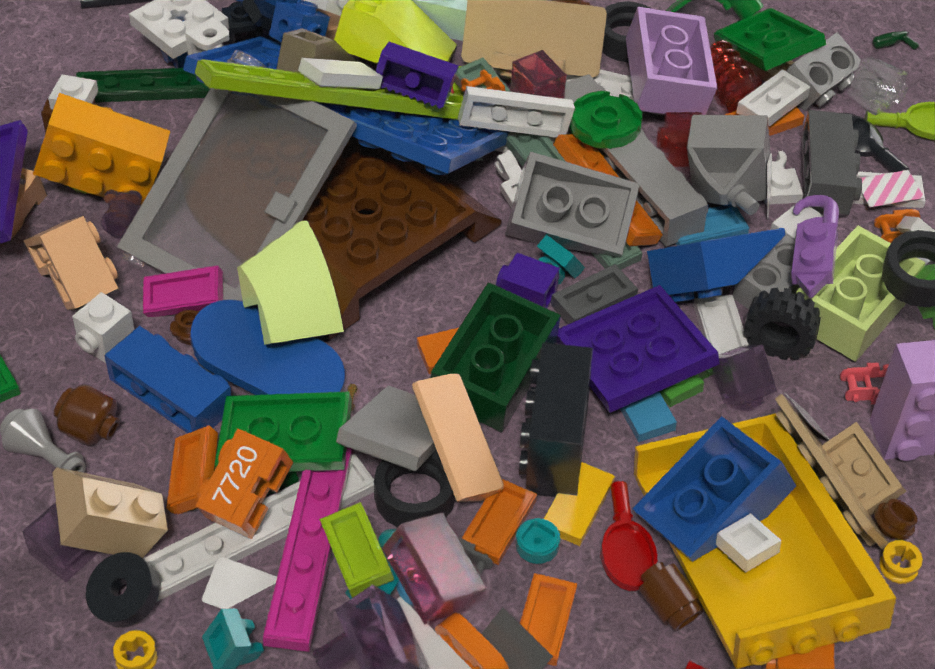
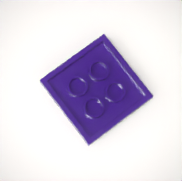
M660 285L558 329L556 341L558 344L593 348L590 387L609 413L720 364L718 351Z

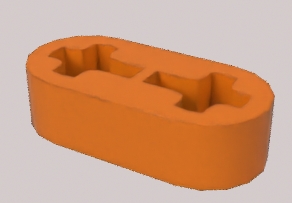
M453 613L435 627V632L472 669H509L508 664L498 650L461 614Z

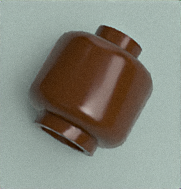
M86 384L79 385L75 389L71 387L66 389L56 403L53 412L54 417L57 418L58 430L86 446H94L102 438L107 441L110 440L120 424V418L116 417V400Z

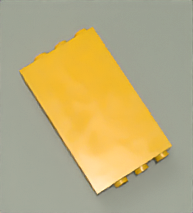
M776 413L732 423L782 461L796 484L793 491L771 514L760 521L781 539L780 552L745 572L718 547L692 562L670 542L669 544L693 589L699 596V600L735 668L763 665L776 658L795 653H808L817 647L840 641L849 642L859 636L890 628L896 596L811 465L799 450L798 445L778 419ZM709 429L635 446L634 477L644 496Z

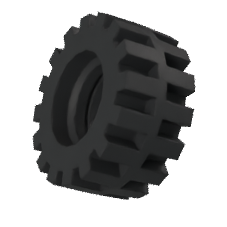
M771 288L770 293L765 290L760 292L759 296H755L750 304L744 326V335L748 337L747 342L749 345H756L755 350L760 354L765 351L768 353L767 356H780L782 360H787L788 356L795 360L799 359L801 354L804 356L809 354L810 349L814 348L821 317H819L820 310L818 307H814L815 302L811 298L805 300V294L799 291L796 295L792 294V289L784 288V292H779L778 288ZM773 322H783L792 327L780 326Z

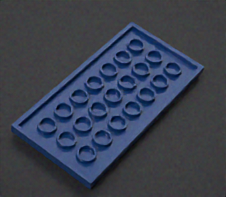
M260 36L186 56L183 70L196 75L197 62L201 59L219 62L230 60L241 65L276 69L281 44ZM198 76L196 77L198 81L204 83ZM230 92V94L235 96H250L260 100V105L269 109H283L252 93ZM316 102L353 120L357 127L352 137L357 138L358 143L362 146L383 148L391 151L392 157L406 162H419L426 165L425 169L438 175H447L506 145L509 131L461 126L458 119ZM292 114V117L296 120L302 122H309L295 114Z

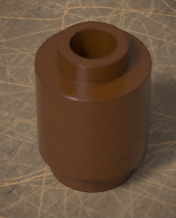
M659 562L641 575L640 578L644 583L639 587V592L664 625L669 624L674 632L692 623L703 613L704 610L698 603L700 601L699 596L674 563L665 566L663 562Z

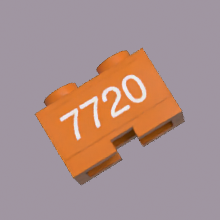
M237 429L233 438L227 440L222 446L218 457L219 463L211 478L208 477L201 484L197 494L198 502L195 507L207 519L253 539L269 509L266 505L262 504L268 491L278 492L293 461L283 448Z

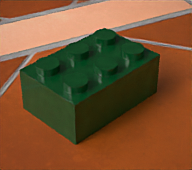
M488 282L432 369L431 378L447 374H459L478 421L503 433L531 385L532 359H540L542 343L555 344L557 341L561 315Z

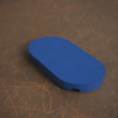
M220 300L204 307L193 320L190 341L197 361L210 372L222 376L224 379L255 395L341 392L345 379L344 365L332 347L315 337L264 345L259 310L255 306L244 307L243 301Z

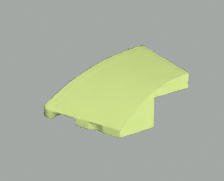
M308 221L297 222L293 225V228L237 267L243 306L251 307L258 305L264 345L344 332L329 269Z

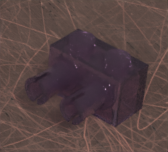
M374 584L335 609L344 632L320 648L313 650V657L317 659L315 662L320 669H338L355 657L361 669H430L399 601Z

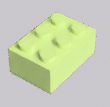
M857 226L837 247L833 284H826L811 298L815 302L814 307H818L820 310L819 317H821L817 340L855 362L906 304L896 299L887 290L882 280L883 264L887 249L891 243L860 226ZM913 257L904 259L899 264L909 275L916 277L924 268L926 262ZM801 287L796 291V294H797L798 291L801 292V293H803V294H805V295H804V299H805V300L809 299V297H808L807 294L802 290Z

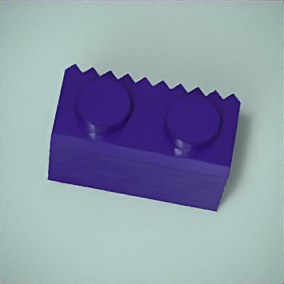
M388 42L385 48L382 49L376 72L383 76L380 85L381 89L387 87L388 91L394 89L396 94L399 92L403 96L408 94L410 99L415 97L417 101L423 100L424 104L430 102L431 106L437 105L438 109L444 107L450 96L459 66Z

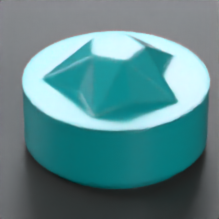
M534 518L525 521L518 528L516 533V550L527 562L534 564L549 562L559 551L560 533L557 527L550 521Z

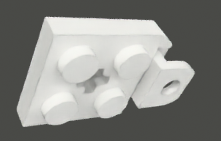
M154 0L129 13L130 24L172 59L185 52L188 55L222 47L224 46L222 43L229 40L228 17L206 0Z

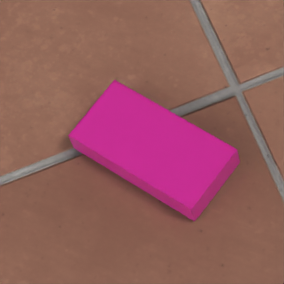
M218 265L144 277L143 314L147 317L173 315L184 310L200 311L211 303L223 300V270Z

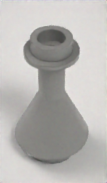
M33 408L26 410L16 409L10 412L2 421L0 434L2 436V445L6 451L40 456L54 467L85 472L86 464L83 462V456L79 452H72L67 455L53 444L44 418L39 410Z

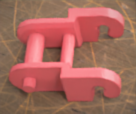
M867 363L866 367L844 369L840 373V379L846 381L849 386V390L845 393V399L854 402L870 400L871 405H875L880 390L877 387H872L870 378L885 377L889 364H885L883 370H880L879 363ZM856 381H865L866 387H858Z

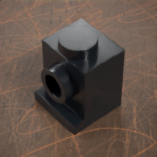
M236 1L230 4L229 7L221 8L222 13L228 17V45L253 39L235 40V34L253 32L254 38L263 37L262 28L254 25L243 7L242 1Z

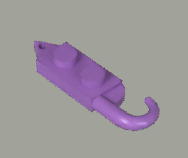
M825 195L807 196L799 200L793 209L795 215H799L801 210L810 206L824 209L823 217L807 219L797 224L791 271L792 284H798L809 298L814 297L826 284H833L839 208L835 200Z

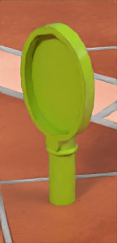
M935 102L917 103L908 108L906 113L866 111L865 119L874 126L895 127V129L907 128L917 136L935 140Z

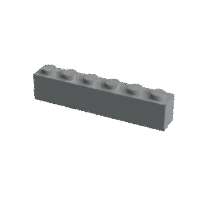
M588 74L552 87V97L573 100L574 103L578 98L587 93L606 90L603 86H599ZM569 127L567 133L573 134ZM642 129L633 142L623 147L613 149L597 148L620 178L640 184L636 200L663 234L660 240L666 247L677 243L683 236L704 232L706 215L708 213V204L705 198L693 189L686 181L684 175L672 166L664 153L651 143Z

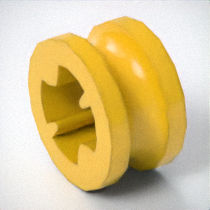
M904 540L892 541L883 550L879 562L880 571L892 582L898 584L909 583L917 577L918 571L922 566V553L910 542ZM894 556L902 557V562L905 559L908 560V567H900V562L895 565L892 562Z
M139 630L128 631L121 635L114 644L113 654L118 669L154 668L157 661V651L154 640L146 632ZM138 647H143L144 657L136 655L132 661L128 660L127 650L135 652Z

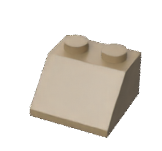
M56 467L53 471L61 545L108 554L130 552L143 558L167 532L168 528L161 493L134 483Z

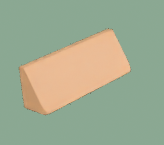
M447 374L414 382L412 388L457 502L482 501L502 490L504 487L461 376L459 374Z

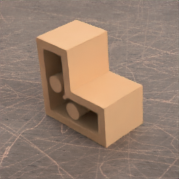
M84 216L65 221L23 240L41 275H50L67 310L77 309L89 303L101 292L108 294L118 289L115 279L118 278L116 268L108 257H103L97 245L101 242L99 233L91 221L86 222Z

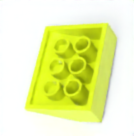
M349 0L343 6L334 38L349 54L378 63L382 49L385 48L388 42L449 62L457 47V44L412 0Z

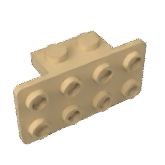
M468 0L461 56L468 63L483 57L489 65H492V68L500 69L499 75L520 77L521 71L535 73L534 79L554 82L556 76H563L564 74L575 76L589 74L594 78L600 72L607 11L605 8L547 0Z
M783 394L777 396L775 400L782 409L776 413L778 419L798 441V448L812 467L814 466L821 475L820 481L834 500L837 499L845 510L843 515L858 535L862 536L869 547L877 543L884 550L889 542L871 515L874 514L875 509L881 503H887L890 499H897L907 491L857 422L822 445L808 423Z

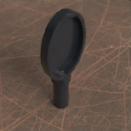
M852 114L853 129L858 130L859 134L855 153L863 157L873 156L876 161H879L892 173L909 170V167L892 154L889 148L883 146V137L872 123L858 115Z

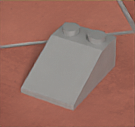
M530 152L522 168L505 235L539 244L547 234L565 249L621 257L640 184Z

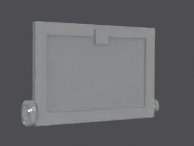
M235 50L230 60H227V63L267 68L260 61L240 50ZM211 88L117 247L124 251L121 259L141 270L146 263L163 273L218 265L223 270V300L243 301L237 267L250 257L261 252L265 246L281 237L293 228V225L303 220L356 129L357 124L353 120L314 101Z

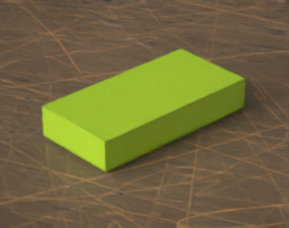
M361 502L320 519L352 598L394 580L391 569Z

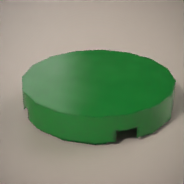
M597 91L587 93L574 102L575 110L569 127L573 135L587 145L606 149L623 147L633 142L641 132L642 111L638 104L628 96L619 94L618 98L610 96L609 91Z

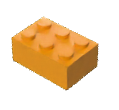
M59 93L33 175L139 209L150 192L161 167L170 131Z

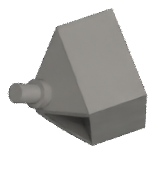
M692 115L687 151L693 189L698 194H701L706 202L721 205L731 204L733 207H740L748 215H753L760 206L757 201L767 200V163L771 155L768 115Z

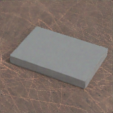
M389 385L339 428L336 441L343 446L412 471H416L436 450L416 396Z

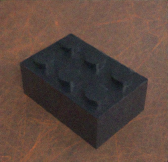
M542 343L540 359H532L530 384H536V387H531V390H527L525 415L532 417L526 418V422L522 423L520 448L528 450H521L519 475L527 476L526 489L537 495L556 497L558 493L577 496L589 402L593 348Z

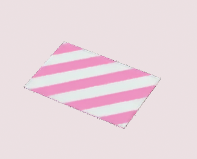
M909 170L861 178L862 194L869 207L925 198Z

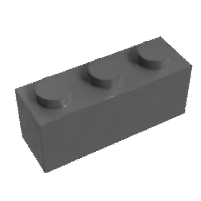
M808 110L801 136L804 198L812 195L831 197L838 204L839 214L849 215L853 200L859 201L862 192V179L857 178L860 167V154L855 153L859 134L858 130L853 129L852 114ZM810 206L816 211L824 212V209L821 207Z

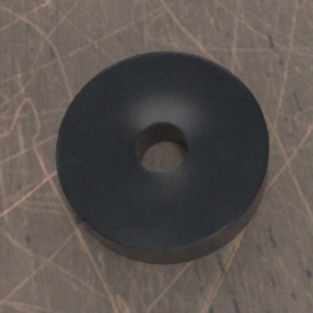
M120 552L105 558L96 566L87 582L86 602L89 610L95 617L113 627H128L140 622L151 612L157 602L160 591L158 573L149 562L134 553ZM127 584V587H126V590L124 591V593H122L121 595H119V591H120L121 587H122L123 585Z

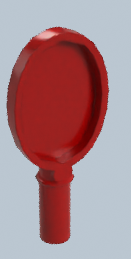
M616 481L611 484L614 511L613 521L615 522L604 533L600 548L601 561L607 576L615 585L627 591H637L644 583L640 578L641 575L658 563L656 545L649 532L639 523L632 521L633 514H631L627 483Z

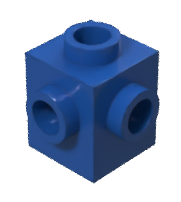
M297 0L296 3L276 2L269 36L282 42L284 33L305 29L325 37L330 17L317 11L318 6L312 2Z

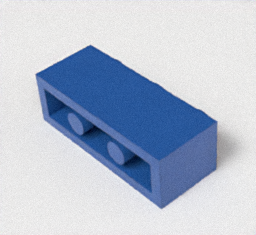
M139 326L104 355L111 381L186 433L208 425L214 428L222 421L226 396H231V387L222 376L218 374L213 375L202 368L189 354L183 355L172 348L161 335H153Z

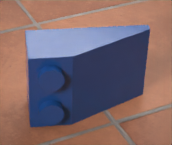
M785 228L647 251L653 288L660 285L668 295H671L674 302L694 299V291H697L698 299L722 295L721 287L738 284L786 235Z
M721 416L632 509L693 562L717 547V533L750 513L759 521L767 518L793 491L796 484L782 461Z

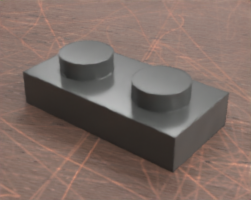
M614 264L552 294L551 306L567 324H570L637 295L638 288Z

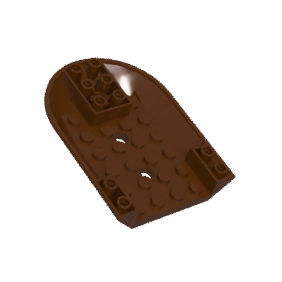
M260 102L230 113L212 125L183 172L184 195L192 215L212 237L242 263L256 255L276 221L275 218L264 212L275 192L288 198L290 197L327 133L324 128L311 122H302L294 119L291 112L283 109H269L260 105ZM352 136L302 220L308 221L328 266L340 309L343 330L359 320V299L459 232L475 243L502 224L500 218L445 175L431 173L425 169L426 165L416 161L406 162L392 157L391 151L383 148L362 146L358 143V139ZM360 210L375 211L374 213L369 215L358 213V211ZM339 333L328 334L324 336L330 340Z

